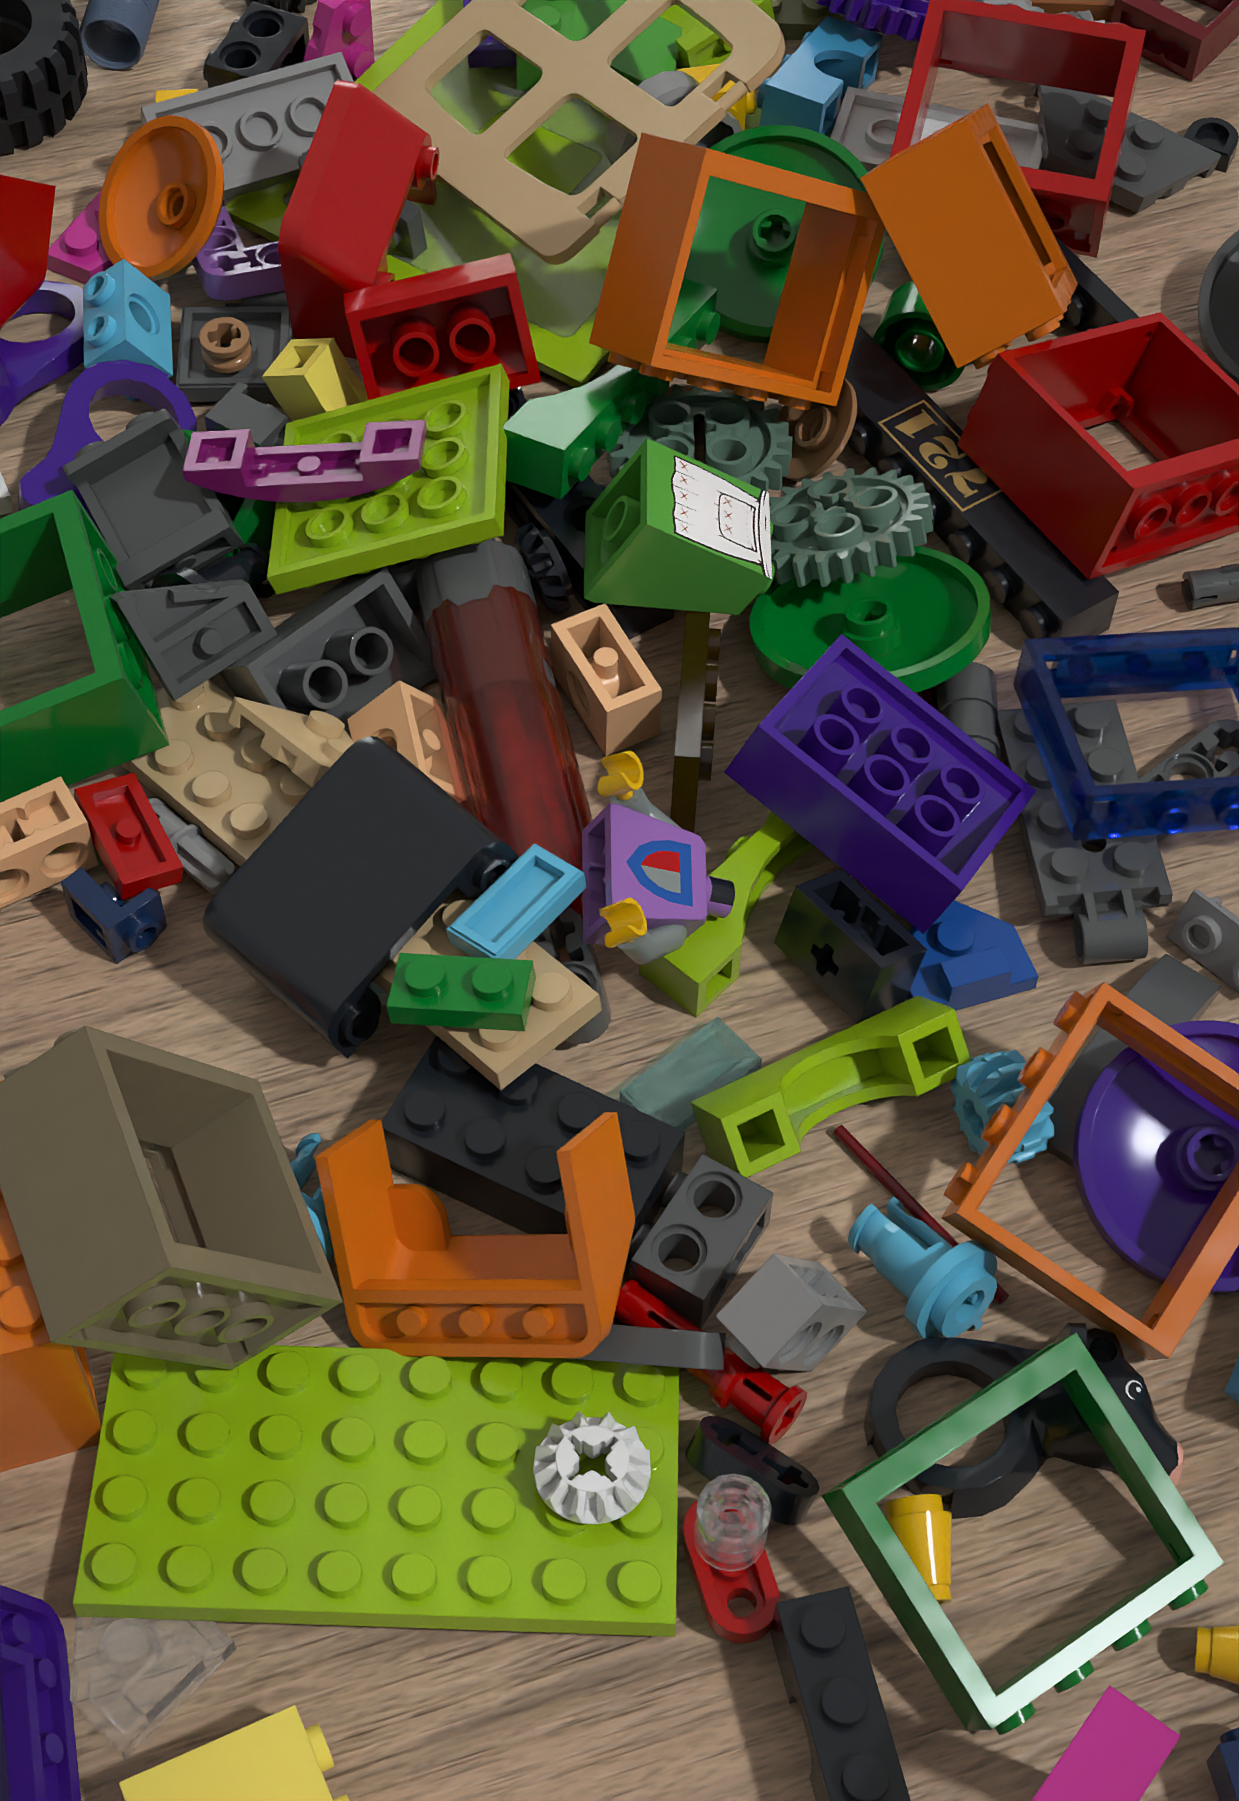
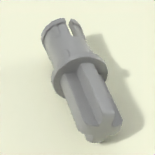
M157 798L148 799L183 865V871L209 893L216 894L237 871L236 865L206 841V837L202 834V830L198 825H187L166 808L162 801Z

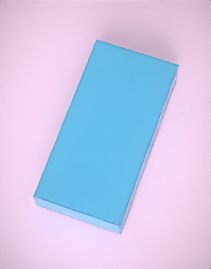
M534 843L446 929L450 943L471 957L516 959L587 888L584 872Z

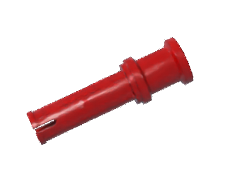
M629 1280L620 1288L613 1320H618L626 1326L702 1331L689 1319L680 1315L642 1288L636 1280ZM726 1347L724 1370L684 1368L710 1387L709 1396L712 1397V1402L723 1410L732 1407L761 1429L760 1437L771 1445L780 1440L791 1428L807 1399V1392L798 1385L788 1388L762 1368L755 1369L736 1353H733Z

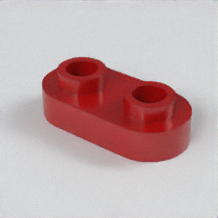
M722 1493L706 1495L698 1499L689 1508L684 1518L682 1531L683 1548L706 1619L710 1627L725 1640L734 1643L757 1641L764 1637L772 1628L775 1604L780 1602V1593L755 1518L748 1506L734 1496ZM713 1530H721L726 1532L732 1541L725 1547L717 1548L711 1546L706 1541L705 1536ZM735 1598H745L753 1604L755 1610L752 1614L745 1617L736 1616L729 1610L728 1603Z

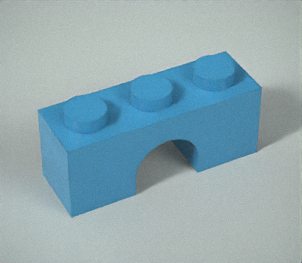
M827 16L813 32L808 31L805 34L800 47L792 55L787 54L780 69L772 78L768 77L763 81L757 96V107L762 109L759 127L768 125L797 126L828 136L834 128L841 98L844 99L847 87L867 90L875 81L883 35Z

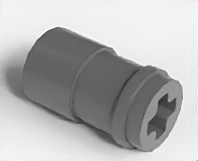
M971 662L966 668L950 679L936 685L937 711L998 759L1000 755V742L996 736L998 716L996 676L993 670L986 665Z

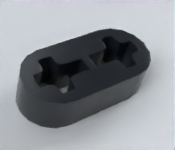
M707 1416L702 1418L685 1451L687 1461L701 1475L763 1516L784 1525H797L803 1522L820 1488L816 1478L801 1464L741 1425L723 1417Z

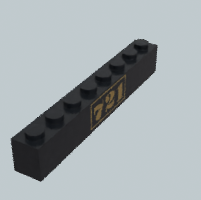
M859 325L844 377L852 384L857 398L856 420L848 440L850 448L857 455H862L876 468L880 476L890 470H896L897 478L912 475L914 484H924L925 493H929L934 518L932 520L933 531L949 547L953 557L963 561L978 573L988 589L989 596L995 602L1003 604L1020 622L1027 637L1033 642H1038L1053 659L1109 630L1119 591L1103 575L1088 580L958 446L963 433L958 425Z

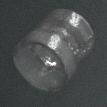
M738 1474L722 1475L707 1483L700 1493L696 1508L693 1537L696 1550L700 1556L714 1568L730 1572L743 1570L755 1563L763 1553L771 1516V1505L767 1493L759 1483L748 1476ZM726 1509L739 1510L738 1512H725Z

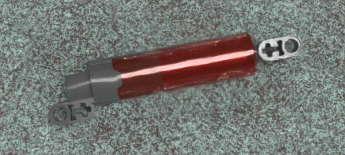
M492 538L480 544H469L434 553L423 559H411L385 566L411 610L420 609L441 701L447 714V726L467 810L505 841L519 857L535 843L582 871V830L593 818L561 696L555 688L553 666L525 560L516 548L495 541V538ZM582 892L534 940L536 944L556 960L560 957L559 950L567 947L571 961L562 962L561 964L600 995L602 1011L565 1039V1041L575 1044L589 1043L598 1039L607 1030L611 1021L610 1006L597 955L592 944L583 943Z

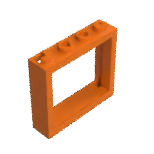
M1103 982L1087 991L1084 995L1075 991L1060 1009L1053 1022V1025L1061 1029L1060 1033L1048 1051L1039 1047L1021 1070L1017 1081L1024 1085L1025 1088L1012 1108L1002 1104L985 1126L980 1138L989 1144L975 1166L966 1161L951 1179L944 1192V1196L952 1202L941 1219L972 1240L981 1242L995 1256L1103 1330L1114 1333L1119 1341L1147 1360L1169 1359L1239 1245V1161L1140 1321L977 1210L1095 1024L1239 1121V1074Z

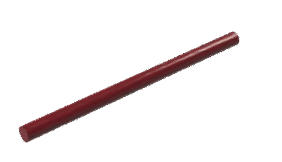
M843 1125L838 1126L834 1130L833 1135L902 1203L914 1218L926 1223L952 1247L959 1245ZM997 1283L994 1299L998 1304H1002L1009 1297V1294Z

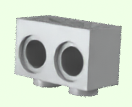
M773 1253L721 1309L716 1317L731 1332L726 1339L730 1348L751 1367L758 1369L762 1365L763 1368L777 1369L779 1371L812 1372L867 1311L820 1262Z

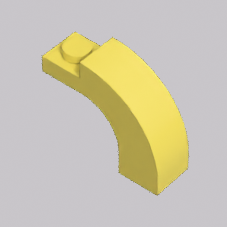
M334 338L290 340L262 376L275 399L293 421L368 401L364 383L352 371Z

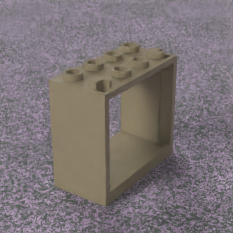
M88 1026L65 1032L55 1040L54 1047L26 1066L14 1068L3 1075L5 1080L0 1083V1188L51 1343L233 1370L343 1302L257 1079ZM145 1158H148L179 1243L174 1242Z

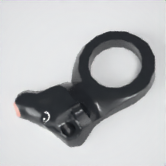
M1067 1323L1062 1328L1056 1341L1074 1333L1078 1334L1175 1486L1178 1485L1184 1462L1182 1445L1167 1432L1158 1420L1144 1379L1126 1361L1116 1335L1099 1328L1087 1330L1085 1323ZM929 1337L914 1342L893 1355L874 1380L864 1420L867 1446L871 1445L879 1458L906 1440L899 1429L896 1414L897 1402L910 1386L924 1378L952 1375L968 1379L983 1389L1041 1349H1026L996 1342L954 1337ZM1057 1381L1002 1418L1005 1428L1004 1438L993 1455L976 1465L953 1468L935 1463L903 1486L915 1495H941L942 1503L949 1504L952 1519L983 1516L1006 1506L1031 1482L1046 1459L1055 1457L1082 1466L1111 1471L1116 1474L1119 1473L1060 1381Z

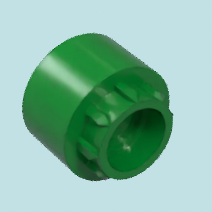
M909 281L898 287L887 302L873 339L923 391L938 390L952 384L959 378L965 365L957 368L914 282Z

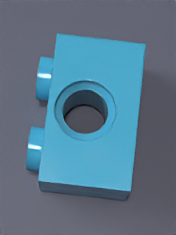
M125 259L120 260L106 271L93 275L87 284L83 286L84 367L87 369L100 362L129 360L153 366L168 374L167 378L173 376L170 295ZM124 396L131 402L137 399L129 396Z

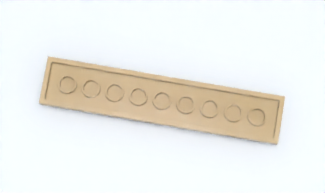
M206 680L177 700L170 697L165 689L162 688L155 694L170 745L121 765L130 773H135L139 781L188 823L198 825L202 830V834L241 867L312 787L296 776L287 765L274 759L260 748L265 733L248 728H234L227 722L226 715L233 698L211 680ZM456 888L373 981L390 994L399 953L471 957L450 943L446 929L476 899H471ZM534 941L516 958L518 960H533L536 974L525 1031L425 1025L500 1090L602 1011L600 995Z

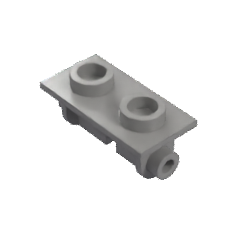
M1195 889L1173 924L1167 938L1239 993V918L1222 906L1223 901L1218 896L1210 899L1198 889Z

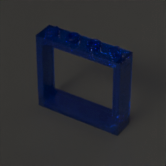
M1239 627L1024 639L1013 686L1074 841L1239 829V776L1096 786L1061 701V698L1232 688L1239 703ZM1232 651H1236L1234 658H1230ZM1053 661L1051 669H1048L1046 662ZM1100 801H1109L1107 803H1094Z

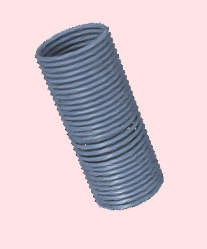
M89 0L80 26L84 53L95 63L110 69H129L138 64L143 57L159 0Z

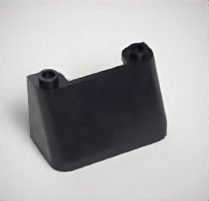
M367 736L357 740L340 756L214 895L207 905L203 916V929L212 941L258 983L348 1059L363 1042L374 1034L379 1024L381 1001L378 995L369 987L373 980L456 888L471 899H477L519 856L505 841L400 752L378 737Z

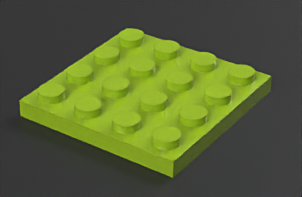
M502 364L286 423L283 446L363 442L366 423L425 420L427 433L421 468L389 486L372 492L334 500L276 502L267 579L277 595L301 588H312L320 583L354 574L369 573L377 568L411 559H423L431 554L457 547L480 544L488 539L504 535L507 437L504 431V424L508 421L510 381Z

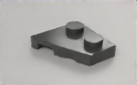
M242 579L121 591L110 596L165 691L174 700H177L277 636L252 588Z

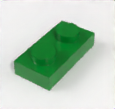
M399 953L386 1006L390 1023L525 1031L536 980L533 960Z

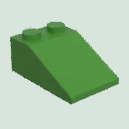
M527 0L523 5V9L567 39L579 41L589 36L627 0ZM659 16L612 60L610 68L636 86L663 71H676L679 54L675 39L682 36V28ZM516 54L517 90L529 91L539 82L543 73Z

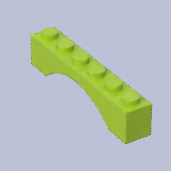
M770 811L765 824L750 838L746 835L740 837L728 850L723 863L709 875L730 880L734 884L735 899L728 916L719 918L707 915L705 923L685 939L680 949L648 964H639V974L695 1018L698 1017L738 979L742 941L747 922L762 894L783 870L816 847Z

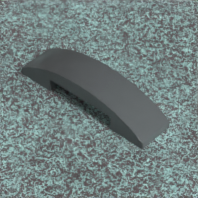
M1165 954L1140 978L1125 997L1170 1026L1182 1022L1199 1021L1219 994L1221 986L1170 955ZM1103 1028L1098 1030L1049 1100V1104L1054 1108L1053 1113L1049 1115L1054 1125V1136L1048 1139L1046 1150L1073 1168L1074 1132L1082 1103L1101 1071L1120 1052L1128 1047Z

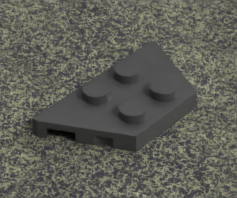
M1035 84L1033 96L1039 97L1040 105L1036 122L1038 131L1044 138L1041 145L1042 168L1051 172L1095 179L1112 102L1091 93ZM1130 112L1110 200L1138 213L1155 204L1159 197H1169L1183 190L1187 180L1200 173L1205 178L1212 175L1221 154L1170 131L1152 120H1147Z

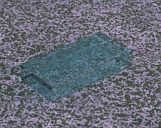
M716 1017L620 1090L619 1102L684 1131L696 1121L690 1104L691 1101L761 1069L762 1059L719 1017Z

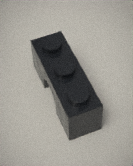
M849 1586L777 1602L775 1604L770 1634L789 1704L798 1703L804 1721L812 1764L809 1778L815 1800L911 1801Z

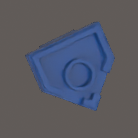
M954 900L925 934H922L913 925L909 930V933L927 951L906 1000L919 995L957 1011L1036 988L1039 976L1014 925Z

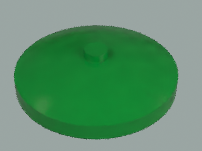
M788 125L755 127L733 134L709 148L868 193L860 179L868 173L861 162L837 141L810 129ZM709 176L683 278L718 289L715 312L720 314L719 330L742 340L769 344L806 202ZM884 235L881 242L875 268L873 271L870 286L872 285L876 277V274L881 263L884 248Z
M914 546L915 555L912 557L896 556V567L891 568L879 565L875 567L876 576L869 577L860 572L854 574L852 582L848 584L841 577L833 578L826 587H821L819 579H813L803 587H798L796 578L783 584H777V580L774 579L768 590L757 598L750 614L749 625L753 652L762 670L778 684L791 690L836 639L843 634L913 692L917 693L950 679L966 668L980 654L987 643L992 626L988 589L978 573L963 561L949 554L921 546Z

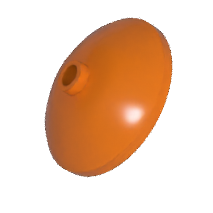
M167 115L158 117L137 129L116 154L107 172L99 203L100 236L105 252L114 265L120 260L125 259L151 281L161 280L172 276L188 265L208 242L215 229L222 208L224 172L217 144L203 126L182 116Z

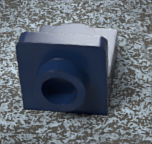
M82 867L61 881L70 917L116 964L134 952H141L149 948L167 927L161 896L152 887L147 888L125 904L111 884L104 882L98 885Z

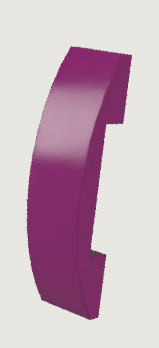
M425 420L366 423L363 442L255 447L250 429L192 432L182 472L187 482L223 494L248 499L276 502H315L352 497L389 486L421 468L427 426Z

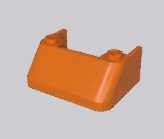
M604 1112L556 1151L566 1203L565 1221L568 1234L451 1235L446 1208L441 1199L432 1190L418 1184L393 1183L381 1119L368 1120L316 1156L315 1161L348 1326L355 1340L363 1348L390 1349L402 1356L580 1358L590 1354L611 1331L635 1225V1212L617 1112Z

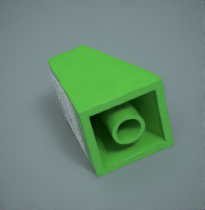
M647 438L586 512L584 599L603 604L739 615L756 596H762L768 590L774 577L775 567L771 563L773 522L770 520L769 493Z

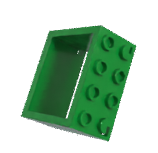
M73 490L0 519V618L73 589L95 669L93 674L0 711V803L60 776L66 786L170 745L145 655L110 596L117 592L127 591L114 567L119 564V561Z

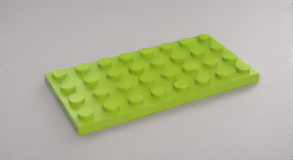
M272 1345L233 1370L114 1352L73 1599L76 1616L675 1637L679 1367L570 1358L402 1356L390 1349ZM578 1411L585 1417L602 1418L610 1412L617 1423L622 1424L626 1428L635 1426L640 1441L645 1449L650 1450L651 1475L649 1486L643 1499L628 1514L608 1523L582 1524L558 1515L543 1501L535 1485L533 1467L536 1446H540L547 1437L552 1423L560 1426L569 1422ZM575 1450L579 1456V1471L574 1478L579 1474L583 1476L586 1472L593 1470L600 1476L605 1475L610 1479L605 1472V1459L610 1451L606 1455L601 1453L598 1457L592 1459L584 1453L579 1454Z

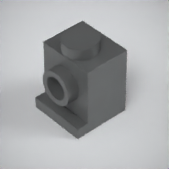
M240 381L204 416L207 431L250 429L255 447L283 446L285 428L286 423H288L287 416L282 414L276 407L266 403L262 404L251 398L248 385Z

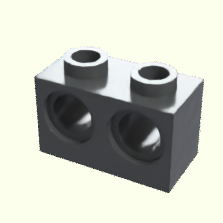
M702 1154L689 1174L679 1171L672 1179L661 1203V1207L665 1208L655 1225L652 1227L647 1223L643 1224L634 1236L627 1260L631 1262L630 1280H636L642 1288L702 1329L769 1225L774 1193ZM705 1206H717L724 1209L728 1214L719 1218H711L701 1214L698 1210ZM671 1258H682L689 1261L694 1267L678 1272L668 1269L662 1263Z

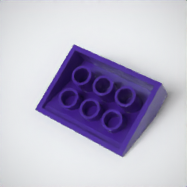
M843 634L836 639L762 720L724 771L727 776L739 784L748 794L755 797L922 934L926 933L963 891L1037 791Z

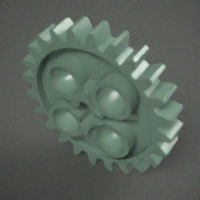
M672 384V395L656 397L646 407L640 421L635 425L631 424L619 436L614 449L607 453V463H610L611 478H614L647 438L694 459V423L702 422L704 424L705 464L768 492L769 489L780 490L782 488V477L789 476L792 437L788 436V422L779 421V410L777 408L764 410V402L751 400L747 402L745 397L734 393L732 395L724 394V388H721L720 392H707L703 388L693 386L692 392H684L679 385Z
M874 467L868 469L862 475H855L853 468H848L843 476H833L831 472H825L822 479L816 482L808 478L802 479V487L798 489L782 487L781 498L769 497L770 520L773 522L771 563L775 567L774 575H776L777 584H783L796 578L798 587H803L811 580L819 579L821 587H826L833 578L841 577L846 584L851 583L854 574L860 572L869 577L876 576L875 567L879 565L891 568L896 567V556L912 557L915 555L913 545L926 544V533L933 531L932 520L934 518L929 493H925L924 484H914L912 475L897 478L896 470H890L881 476H877V471Z

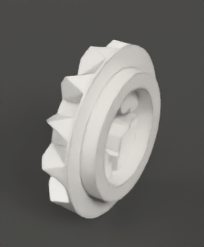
M578 1411L569 1422L560 1426L552 1423L547 1437L540 1446H536L533 1467L535 1485L543 1501L558 1515L582 1524L608 1523L628 1514L643 1499L650 1482V1450L645 1449L639 1439L635 1426L626 1428L622 1424L617 1423L610 1412L602 1418L585 1417ZM575 1450L579 1454L584 1453L592 1459L598 1457L601 1453L606 1455L610 1451L605 1459V1472L610 1479L605 1475L600 1476L593 1470L586 1472L583 1476L579 1474L574 1478L579 1471V1456Z

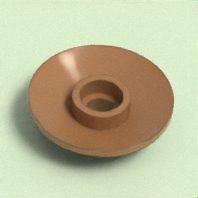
M844 378L837 406L812 401L809 410H800L785 405L782 407L779 413V421L788 422V436L792 437L790 474L785 476L786 478L793 481L814 478L825 471L844 449L854 428L857 415L856 393L852 384Z

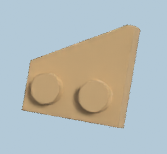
M234 696L226 715L227 722L234 728H248L265 733L260 748L274 759L287 765L296 776L311 787L354 744L344 729V723L338 718L322 711H311L308 716Z

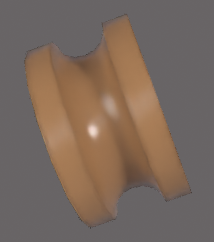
M220 317L207 322L201 328L199 342L202 348V359L210 370L218 373H233L245 368L251 361L250 333L248 327L242 321L232 317ZM230 343V346L221 347V344Z

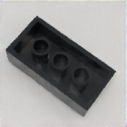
M437 1035L382 1120L391 1169L527 1234H568L565 1221L566 1203L556 1151L604 1112H617L635 1212V1225L631 1242L643 1224H652L661 1208L662 1199L675 1175L682 1171L684 1131L536 1063L500 1090ZM628 1260L626 1261L625 1270L627 1269L630 1261Z

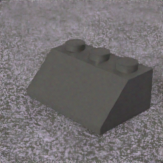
M384 567L377 568L369 573L348 576L274 628L277 636L231 664L220 673L236 697L308 716L311 711L328 713L344 723V729L351 738L347 719L400 680L419 690L443 673L444 670L441 658L427 639L426 633L388 569Z

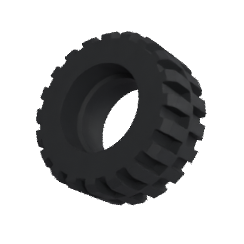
M0 0V156L14 154L15 148L25 145L28 149L40 145L43 137L48 134L54 137L63 130L66 125V119L71 121L82 105L81 102L86 96L88 88V72L79 22L70 0Z

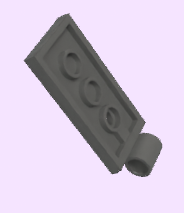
M1116 700L998 710L996 736L1000 742L1003 764L1037 790L1017 819L1042 917L1051 918L1074 915V946L1077 959L1081 965L1146 958L1148 953V929L1142 909L1169 906L1173 893ZM1083 845H1097L1104 850L1090 852L1084 849Z

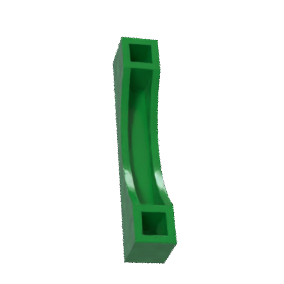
M683 278L667 343L701 350L705 344L710 345L714 341L720 326V314L715 312L718 289ZM616 365L606 374L583 386L555 395L529 399L504 424V431L507 437L506 480L561 500L577 481H584L587 478L593 464L604 452L609 453L614 449L619 436L631 424L635 425L640 421L646 407L656 397H662L665 394L670 381L640 374L637 369Z

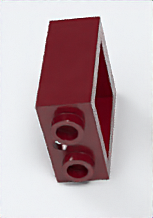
M1115 0L1110 23L1118 22L1126 24L1131 28L1146 30L1141 56L1190 81H1193L1239 36V0H1197L1221 12L1206 27L1161 5L1160 3L1163 0Z

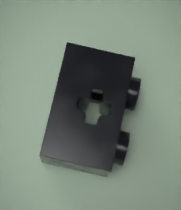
M842 869L795 886L774 940V944L857 1024L905 1002L927 951L914 936Z

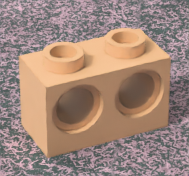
M61 776L0 803V909L61 882L81 867L86 871L98 865L88 822Z

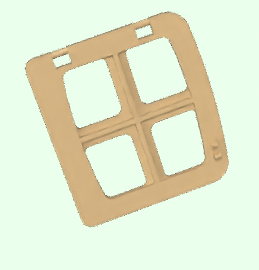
M472 0L372 92L431 136L432 146L438 147L440 153L436 175L438 180L544 262L551 265H559L569 261L600 233L599 229L623 208L642 132L695 145L726 117L725 113L747 92L752 93L781 63L786 49L783 33L777 22L751 0H627L589 36L579 41L567 39L523 9L521 6L527 0ZM673 5H678L718 35L732 49V53L680 103L675 106H666L611 69L610 65L612 60L664 11ZM490 35L541 70L543 74L539 82L486 131L479 135H474L436 102L431 96V91L443 77ZM730 80L736 83L717 102L711 99ZM573 99H581L637 138V141L587 189L576 195H568L541 182L508 161L507 158L512 151L562 105ZM605 196L611 199L590 219L585 216Z

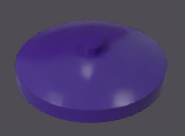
M1201 1020L1182 1022L1169 1026L1239 1074V1024ZM1128 1046L1101 1071L1082 1103L1074 1132V1172L1082 1203L1101 1237L1126 1263L1140 1273L1163 1284L1239 1161V1121ZM1239 1245L1209 1294L1239 1292Z

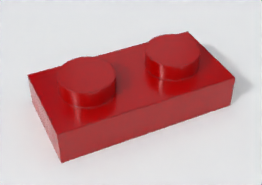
M135 773L74 789V800L88 822L92 842L121 900L137 896L150 887L158 890L182 882L183 865Z

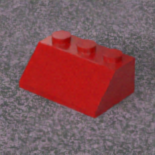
M510 253L343 293L345 315L368 400L497 364H502L510 381L509 390L542 382L517 274Z

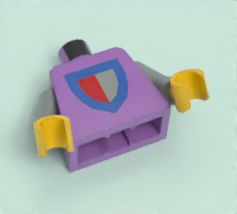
M625 751L602 757V765L609 775L603 776L598 780L597 790L601 796L610 797L612 803H609L582 830V872L585 874L587 888L583 891V943L606 945L608 948L617 946L635 963L645 965L680 949L685 939L705 923L707 915L719 918L727 917L733 907L735 887L730 880L706 875L705 842L699 835L681 829L679 825L648 800L641 788L644 781V773L640 759L634 752Z

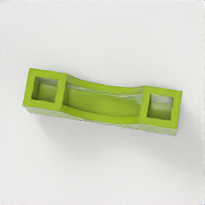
M918 995L691 1101L690 1104L709 1158L748 1178L800 1153L803 1137L811 1128L827 1117L870 1100L892 1096H919L956 1078L957 1068L969 1063L971 1058L955 1009Z

